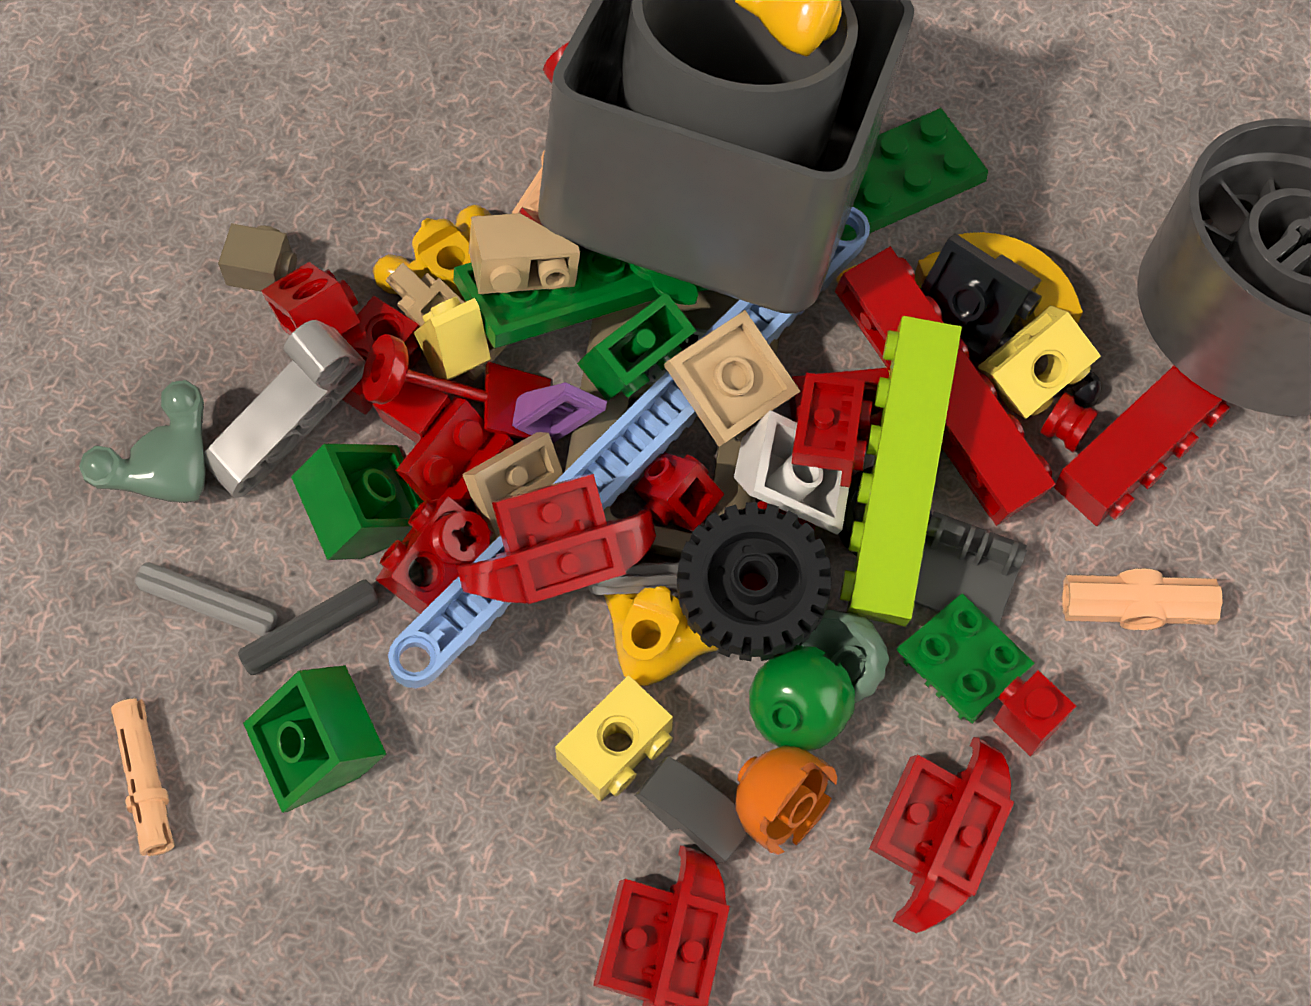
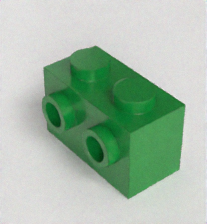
M665 292L593 347L577 364L607 402L621 391L626 398H629L650 381L645 372L655 364L663 371L665 369L664 364L683 351L680 344L697 330L668 293Z

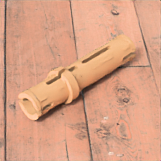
M134 698L126 699L115 703L111 707L128 785L129 796L125 799L126 808L129 813H133L140 854L142 856L147 854L148 856L160 855L172 850L175 846L166 810L169 796L167 790L162 788L161 781L159 780L157 762L147 723L145 702L142 699L138 701Z

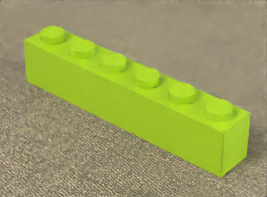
M902 316L897 331L888 330L883 359L891 361L889 378H879L874 406L883 408L880 426L871 424L866 447V454L874 455L871 474L862 473L857 502L866 504L863 522H853L848 551L857 552L854 571L845 570L840 591V600L848 601L847 612L856 613L860 617L905 627L912 619L962 326Z

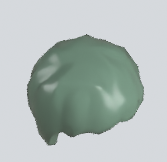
M826 610L817 629L811 633L809 639L802 646L816 647L826 652L823 656L830 659L835 666L840 663L844 667L854 687L855 703L874 694L879 683L885 678V668L889 663L887 647L868 618L860 617L852 612Z

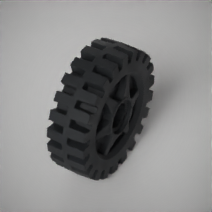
M757 502L746 503L744 509H737L735 504L725 507L724 514L718 515L715 512L707 517L705 525H698L692 532L690 541H686L681 553L677 573V592L680 607L693 633L697 632L701 637V641L709 648L713 645L718 648L720 654L730 657L731 654L739 655V660L751 661L752 657H760L761 661L771 660L775 654L781 653V655L793 651L796 645L799 644L801 646L809 639L811 633L817 629L824 616L830 597L831 565L829 557L825 555V546L822 540L814 537V529L807 522L803 525L798 522V515L789 510L786 514L779 513V506L767 504L766 509L758 508ZM756 573L763 576L768 584L761 590L753 591L745 588L741 584L740 579L746 574Z

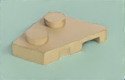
M536 432L463 474L477 514L485 520L488 528L494 532L490 538L489 546L501 535L492 505L493 501L551 485L563 474L549 433Z

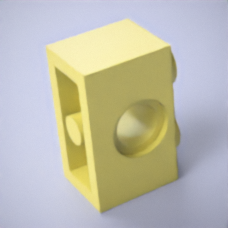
M1050 305L977 368L991 380L996 393L1006 406L1014 413L1027 419L1030 415L1034 416L1046 410L1053 403V396L1067 384L1071 385L1083 379L1090 372V365L1101 355L1069 312ZM1047 355L1048 365L1046 370L1042 374L1035 376L1034 366L1036 361L1041 356Z
M628 675L555 746L556 758L600 802L610 792L616 797L635 779L637 774L633 769L646 756L651 760L656 759L671 743L673 737L669 733L672 731L673 716ZM623 733L632 740V744L624 751L614 752L604 745V741L611 734Z

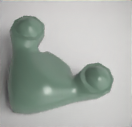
M187 380L171 382L161 392V408L170 419V426L156 427L142 436L130 449L129 459H122L112 448L94 446L83 454L79 465L84 481L97 489L128 491L168 502L188 503L199 500L205 483L202 435L204 400L200 388Z

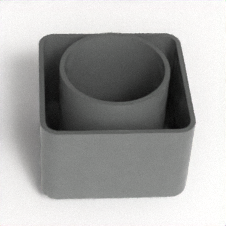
M592 0L553 73L538 204V216L541 225L579 247L785 314L806 310L813 305L820 294L874 151L914 17L913 4L910 0H841L842 13L836 32L831 38L822 41L806 57L782 46L768 32L756 15L738 6L735 0Z

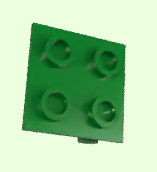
M963 593L896 649L905 658L903 664L906 667L910 665L923 679H926L925 685L928 688L933 686L937 690L936 696L939 699L944 697L959 713L957 717L960 720L966 718L971 724L984 714L985 708L997 699L1018 676L1021 677L1035 664Z

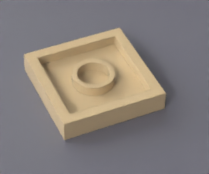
M746 310L664 364V367L719 447L764 417L770 410H774L800 392Z

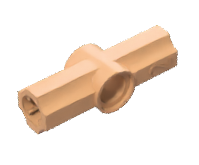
M1132 569L1124 571L1117 576L1066 575L1063 581L1062 607L1065 621L1120 622V626L1124 629L1152 630L1160 628L1166 623L1216 625L1220 620L1223 601L1222 589L1218 585L1217 579L1165 578L1157 570Z

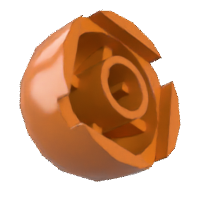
M782 746L766 751L759 757L750 758L742 766L738 774L739 785L736 792L735 809L744 830L770 853L778 855L784 853L785 851L779 845L785 843L792 834V843L795 845L799 844L822 818L832 800L824 792L828 780L835 785L837 783L835 768L820 757L804 749L792 746Z

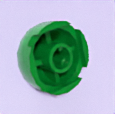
M796 645L793 651L781 655V653L775 654L773 659L768 660L758 669L749 689V711L756 729L768 742L777 747L792 746L809 752L824 747L844 730L855 709V690L848 672L840 663L835 666L830 659L824 657L823 655L826 652L816 647Z

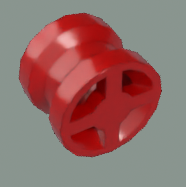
M1065 392L1050 413L1040 433L1048 438H1059L1064 442L1065 448L1074 453L1093 425L1099 412L1092 407H1080L1075 403L1074 397Z
M460 511L439 518L433 524L429 533V545L432 553L438 560L446 564L457 565L474 561L490 544V530L487 523L480 515L471 511ZM462 527H464V532L466 533L467 537H469V539L465 538L464 534L461 532Z

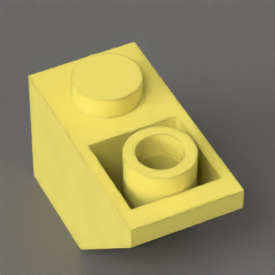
M456 296L430 309L431 312L422 316L425 323L414 332L435 377L451 380L483 365L491 359L480 308L475 298L461 304Z

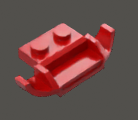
M585 474L493 501L492 505L505 552L496 554V557L488 560L456 566L463 592L502 602L532 604L625 575L626 571L640 561L655 541L656 532L649 509L639 511L638 514L617 521H606L594 474Z
M973 737L969 745L973 748V752L967 769L958 772L956 776L918 754L909 758L869 847L873 852L913 874L909 884L915 886L904 907L896 912L893 922L914 933L922 932L955 913L970 897L975 896L1014 804V801L1010 800L1011 777L1005 756L1000 750L978 737Z
M680 845L678 856L681 858L678 881L670 887L669 892L628 879L619 881L593 986L643 1000L642 1006H708L730 906L726 903L724 882L713 858L705 852Z

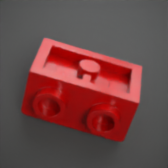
M806 373L792 452V464L842 471L840 486L850 488L853 470L863 471L867 441L857 440L858 431L869 430L873 402L863 400L865 380Z
M454 397L398 466L396 472L423 501L428 500L431 502L432 500L448 496L464 509L472 503V498L463 474L514 445V442L508 435L484 430V420L466 399Z

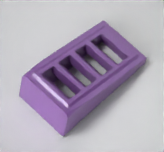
M566 382L529 391L517 398L512 426L529 435H533L536 432L549 433L552 443H555L605 411L607 401Z

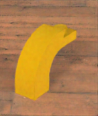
M986 232L958 234L994 259L1002 254L1042 280L1035 291L1042 296V299L1026 321L1020 317L1023 327L1027 326L1050 305L1069 312L1075 322L1079 323L1083 311L1072 284L1060 267L1042 251L1026 242L1006 235ZM941 251L934 252L924 259L918 260L915 282L919 288L924 283Z

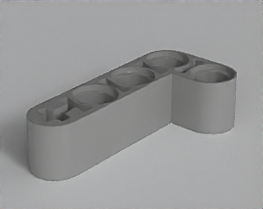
M311 320L299 326L284 344V351L290 356L292 361L204 452L205 467L234 498L246 495L260 484L362 379L366 361L335 328L318 320Z

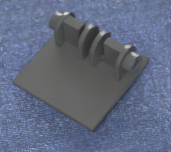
M934 511L926 532L914 603L940 612L963 593L984 615L999 627L1018 570L1024 561L1027 545Z

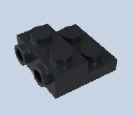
M957 234L948 238L920 288L925 296L932 297L938 304L942 313V321L945 324L962 326L960 338L969 351V358L978 364L984 362L1017 334L1012 329L1018 319L1021 317L1026 321L1042 299V296L1035 292L1042 281L1040 278L1002 254L994 259Z

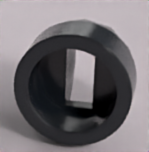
M1090 370L1080 381L1071 385L1067 384L1062 388L1061 395L1066 392L1074 397L1075 403L1080 407H1092L1100 397L1102 391L1101 381ZM1084 381L1088 382L1087 385L1079 389L1076 393L1072 389V387Z

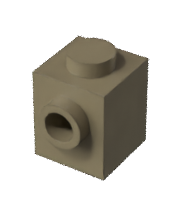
M231 223L218 265L227 286L261 292L264 288L296 270L297 256L296 253L291 251L286 233L266 225L255 228Z

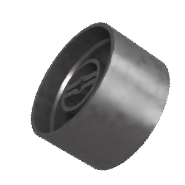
M1290 118L1264 119L1239 125L1218 136L1206 147L1142 259L1137 281L1138 300L1145 324L1161 351L1184 375L1203 389L1227 402L1253 411L1273 415L1297 416L1311 414V121ZM1212 219L1213 223L1209 225L1203 220Z

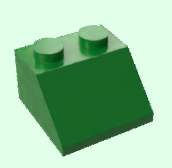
M324 443L291 476L327 560L366 558L389 548L396 540L402 542L411 530L412 526L408 524V521L413 512L424 501L396 472V469L404 460L398 445Z
M346 665L297 671L243 722L282 813L289 812L359 779L387 755Z

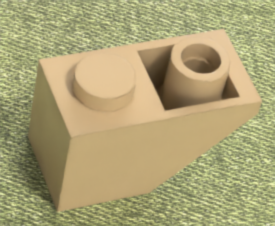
M521 213L471 217L469 255L478 294L558 289L575 286L580 257L578 245L551 232L546 227Z

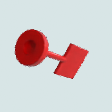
M389 334L379 336L373 343L367 355L362 377V389L365 399L377 404H385L392 401L400 392L404 382L485 403L484 430L505 434L521 440L531 435L512 426L517 398L523 393L549 387L551 383L549 378L492 362L486 363L485 390L408 370L409 357L406 344L400 338Z

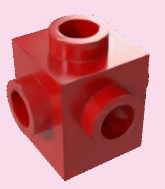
M666 452L661 454L658 459L654 460L647 467L644 477L634 488L647 503L643 509L650 510L654 521L662 526H667L670 522L694 531L698 525H701L725 495L708 476L709 471L697 459L690 455L681 458Z

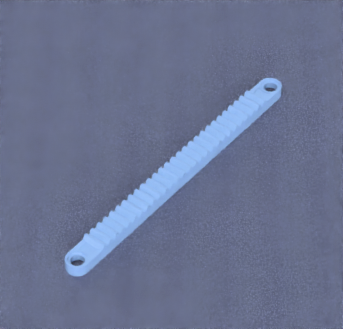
M854 207L851 209L846 224L853 227L857 238L851 241H839L821 291H825L832 280L861 252L869 236L870 225L867 217ZM739 300L700 339L746 310L770 345L786 327L792 324L798 314L801 315L804 311L792 314L779 313ZM668 371L554 483L585 474H594L603 511L607 506L610 507L620 493H624L633 480H637L643 470L660 453L663 454L673 440L676 441L686 427L689 428L698 416ZM501 535L473 563L494 558L496 554L505 552ZM458 576L391 644L388 661L392 676L405 687L420 688L427 686L468 646L473 645L478 636L483 631H487L492 622L497 617H501L511 603L463 592ZM411 647L422 648L429 654L430 663L422 671L409 672L400 664L402 653Z

